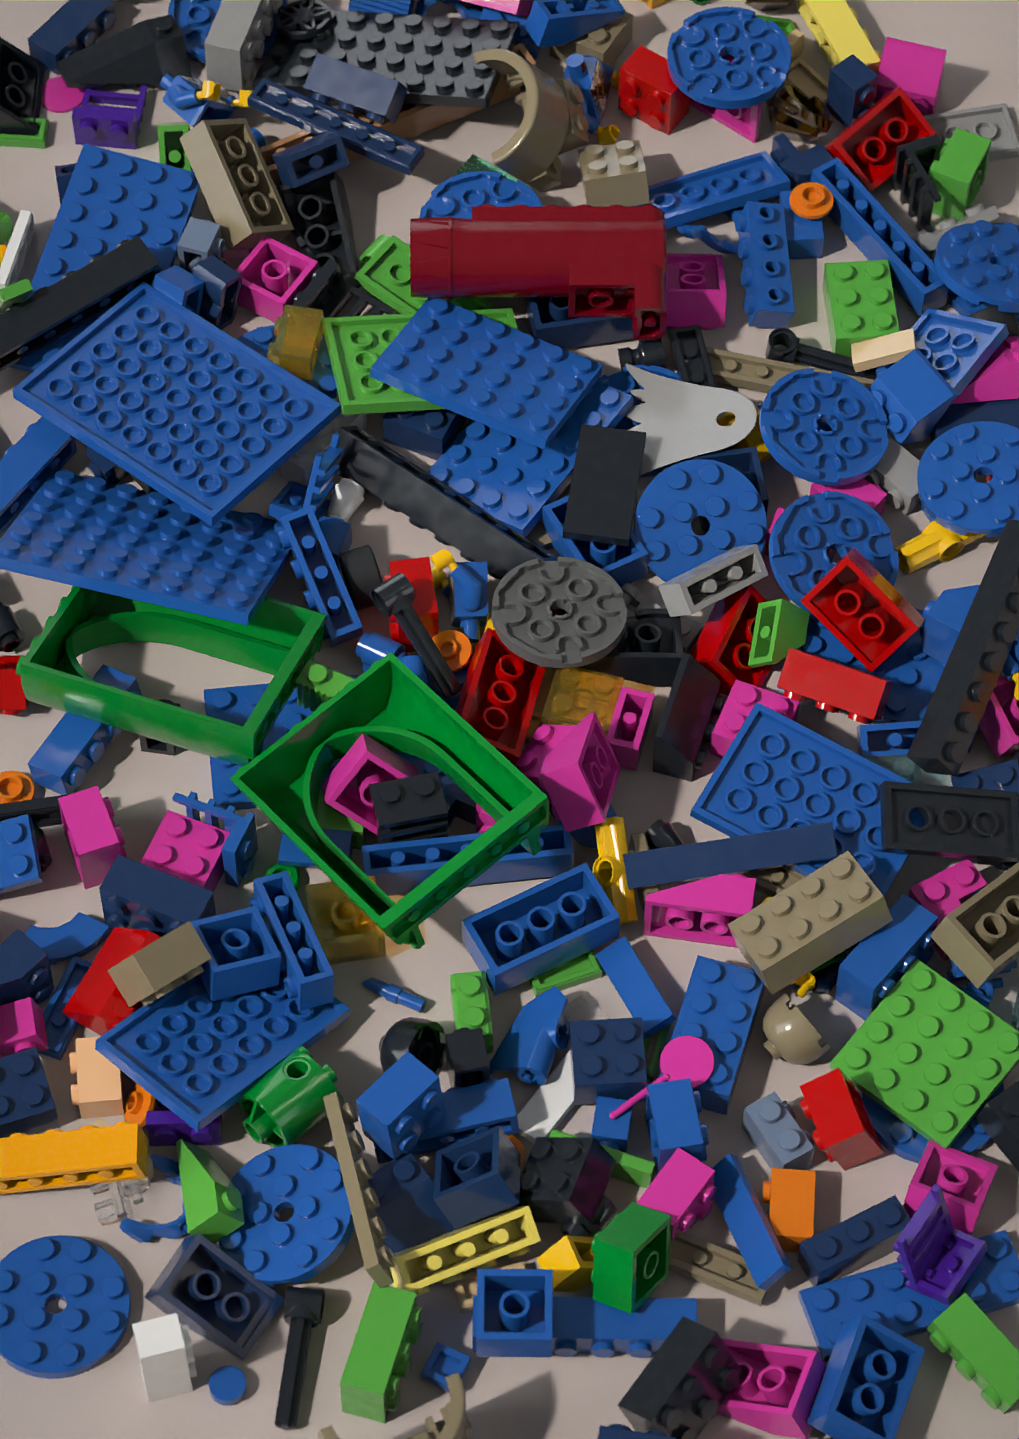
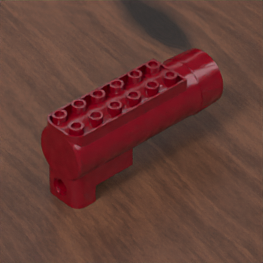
M486 204L472 206V218H452V216L411 218V297L433 299L568 297V318H633V340H655L663 337L666 333V222L664 211L655 205L647 204L641 207H625L619 204L611 206H591L587 204L579 206H559L555 204L546 206H526L523 204L494 206Z

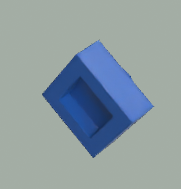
M437 1342L420 1372V1377L449 1392L445 1377L460 1373L462 1379L471 1364V1357Z

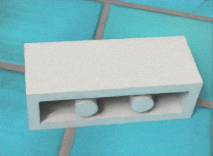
M177 1313L132 1324L148 1401L152 1402L193 1391L191 1378L197 1376L188 1325L180 1326Z

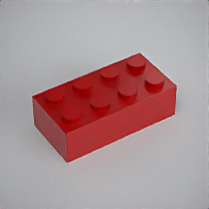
M487 628L474 648L455 712L515 765L522 752L546 667H540L517 656L502 643L495 630Z

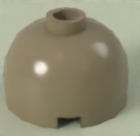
M785 993L765 1013L762 1029L768 1040L763 1045L776 1061L783 1057L786 1061L795 1065L812 1063L831 1049V1047L826 1042L821 1046L817 1043L823 1037L795 1004L790 1008L786 1006L785 1003L790 998Z

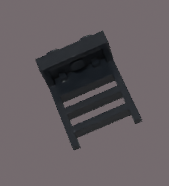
M937 134L918 138L913 142L898 146L896 150L892 189L894 191H901L900 202L902 205L909 204V217H917L916 228L918 232L925 230L926 233L934 232L930 224L934 202L941 201V195L931 181L932 178L928 176L933 161H939L942 142Z
M330 259L323 267H319L314 272L309 285L304 291H300L295 296L291 306L298 326L312 330L324 338L323 318L337 317L353 295L359 299L345 317L360 316L368 305L374 307L369 315L395 314V310L344 281L340 265Z
M438 771L369 784L377 820L378 844L448 837V810Z

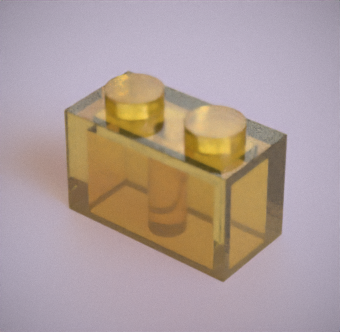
M285 305L282 317L276 318L274 336L277 337L275 342H270L267 359L299 379L312 380L324 333L323 310Z

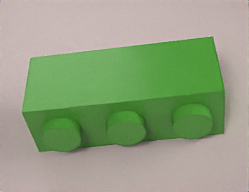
M964 1293L932 1321L927 1328L931 1334L929 1338L942 1353L947 1351L957 1362L955 1367L962 1377L968 1381L973 1380L982 1390L980 1394L984 1401L995 1410L999 1408L1004 1414L1019 1400V1351L972 1299Z

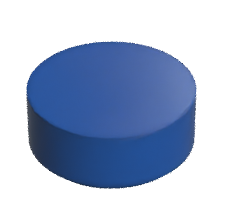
M222 1366L216 1369L209 1378L211 1397L215 1402L224 1406L240 1402L247 1391L246 1378L243 1372L234 1366Z

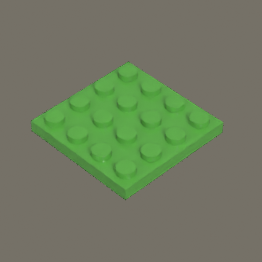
M916 959L830 1062V1069L840 1068L856 1088L927 1140H932L947 1149L954 1143L1019 1063V1031L923 962Z

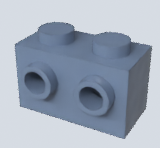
M190 217L177 244L179 267L192 274V270L197 262L205 260L212 255L227 265V260L223 258L225 239L221 237L220 224Z
M773 1092L744 1108L742 1128L770 1169L806 1170L811 1167L815 1142L806 1129L801 1130L795 1121V1113L787 1101L784 1100L782 1102L776 1092Z

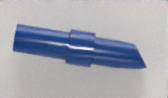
M374 977L361 983L370 991L385 997V1000L394 1004L399 1003L419 1013H422L427 1001L404 991V988L393 983L388 984Z

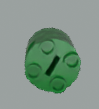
M299 1046L243 1094V1098L239 1100V1105L246 1117L243 1121L245 1130L257 1143L266 1144L273 1148L295 1144L327 1117L323 1100L324 1096L336 1091L344 1101L334 1085L338 1080L337 1075L327 1064L320 1066L314 1061L312 1055L305 1047Z

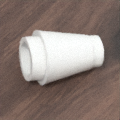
M342 479L339 484L334 486L326 517H337L347 522L364 501V488L352 480Z

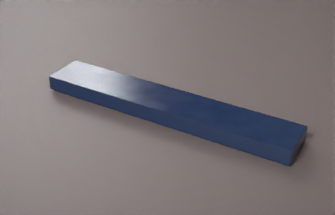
M262 78L247 98L248 106L319 136L326 132L340 135L344 148L409 176L425 155V147L265 78Z
M832 822L623 854L629 890L705 879L719 874L731 875L838 857Z

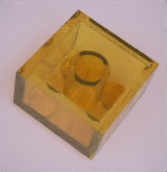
M578 667L557 668L541 716V724L578 725L589 713L595 712L607 736L621 687L624 684V678Z
M374 875L368 876L376 884ZM333 882L305 885L308 918L330 965L386 957L384 932Z

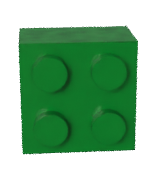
M632 1202L621 1213H618L607 1227L595 1235L591 1250L594 1253V1268L591 1273L593 1300L632 1314L669 1277L670 1215Z

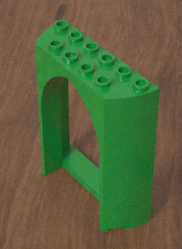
M72 586L68 596L62 597L55 615L48 617L41 635L34 637L27 655L20 657L16 667V674L21 676L22 689L28 701L243 766L263 752L264 739L295 690L297 677L309 659L314 661L316 653L320 652L327 615L265 597L247 626ZM154 642L192 650L274 675L244 726H240L98 683L83 670L76 657L95 648L110 644Z
M391 652L381 660L375 661L367 671L355 680L347 683L339 693L330 700L323 702L316 711L302 722L295 724L288 733L275 743L268 745L260 755L248 764L240 767L230 777L232 783L392 941L398 945L402 943L410 944L414 949H420L425 945L418 925L517 845L521 844L533 856L540 852L542 845L538 842L542 827H547L549 821L548 796ZM362 733L391 751L407 753L433 764L496 821L493 826L396 904L327 837L318 821L317 804L322 781L332 763L344 757Z

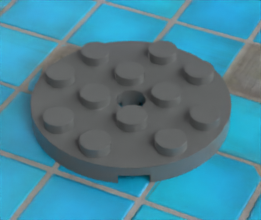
M558 556L557 561L539 562L537 558L524 562L509 571L495 589L491 616L498 637L517 656L540 667L574 668L598 661L618 645L625 631L627 609L622 589L608 573L589 562ZM563 609L568 614L555 615L553 617L552 610Z

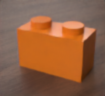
M772 1168L770 1181H763L762 1203H769L768 1214L765 1215L783 1251L799 1252L800 1242L813 1236L816 1171Z

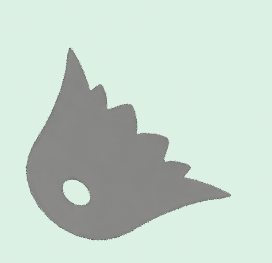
M625 364L632 377L644 388L630 391L633 396L645 403L632 406L625 415L631 420L641 423L629 430L647 432L640 475L684 459L728 448L743 440L756 424L757 413L753 403L740 393L723 388L702 386L666 378ZM723 412H731L736 417L734 423L729 426H720L716 419Z

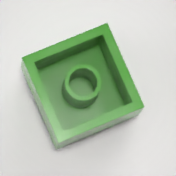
M956 128L951 139L946 138L940 151L941 158L939 161H933L928 175L929 178H932L931 181L941 195V201L934 202L933 214L947 219L955 216L957 220L967 215L965 210L972 206L985 181L991 146L990 139Z

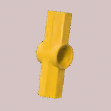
M934 520L925 527L921 535L894 548L895 551H898L899 568L903 573L907 572L910 574L938 559L941 562L950 561L963 550L965 545L986 534L966 533V536L957 534L944 528Z
M606 818L605 822L594 825L599 857L594 862L593 874L618 912L620 924L637 922L634 889H628L623 854L628 853L624 818Z

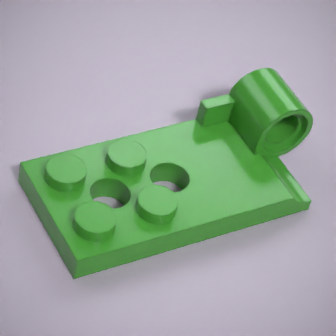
M380 235L360 256L359 261L362 268L355 275V279L361 283L365 290L399 314L416 313L428 299L411 297L410 246L396 236ZM483 297L443 299L467 310L494 309V304Z

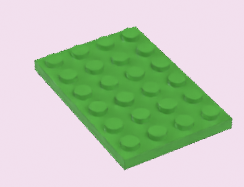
M512 308L470 310L518 330ZM415 313L323 318V332L343 415L446 409L370 377L372 365Z

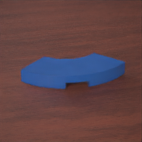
M78 912L71 921L59 927L41 928L31 925L25 935L48 954L50 965H56V962L71 959L72 956L80 958L94 950L108 936L110 926Z

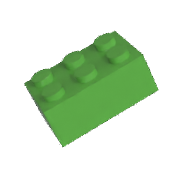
M888 260L825 263L822 288L833 353L852 358L851 344L900 332Z
M373 1282L340 1381L342 1412L381 1423L386 1422L389 1411L395 1413L401 1391L398 1390L400 1377L406 1379L412 1360V1357L409 1356L411 1344H418L423 1323H420L422 1308L417 1307V1293L389 1285L380 1288L376 1282Z

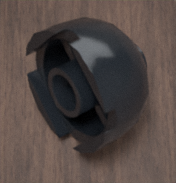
M408 1017L395 1022L382 1036L379 1043L380 1062L383 1071L386 1072L408 1051L438 1076L446 1054V1044L440 1042V1033L445 1034L444 1028L438 1022L415 1017Z

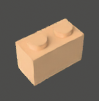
M99 1037L75 1038L76 1052H70L71 1074L77 1073V1084H71L72 1106H79L81 1119L124 1115L123 1073L95 1050L96 1039Z

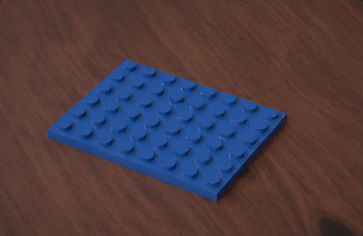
M144 281L13 388L14 399L211 526H214L341 414V404Z
M68 470L52 472L0 538V569L247 626L293 554L290 548L284 550L277 531L282 530L281 522L278 520L265 518L255 512L242 513L231 510L214 526H211L158 491H153L148 495L144 490L137 489L130 484H113L99 477L87 478L78 476Z

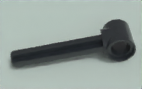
M788 328L774 329L769 335L765 351L766 359L791 364L795 361L827 371L833 370L873 380L877 378L876 370L878 367L855 372L851 357L799 343L800 338L796 337L794 332ZM783 345L787 350H778L775 346Z
M399 572L370 591V595L375 606L383 615L395 616L443 696L451 698L462 690L460 683L411 605L415 601L416 594L407 577Z
M287 1286L283 1319L290 1327L274 1422L275 1426L282 1430L295 1429L297 1426L311 1330L322 1322L325 1290Z

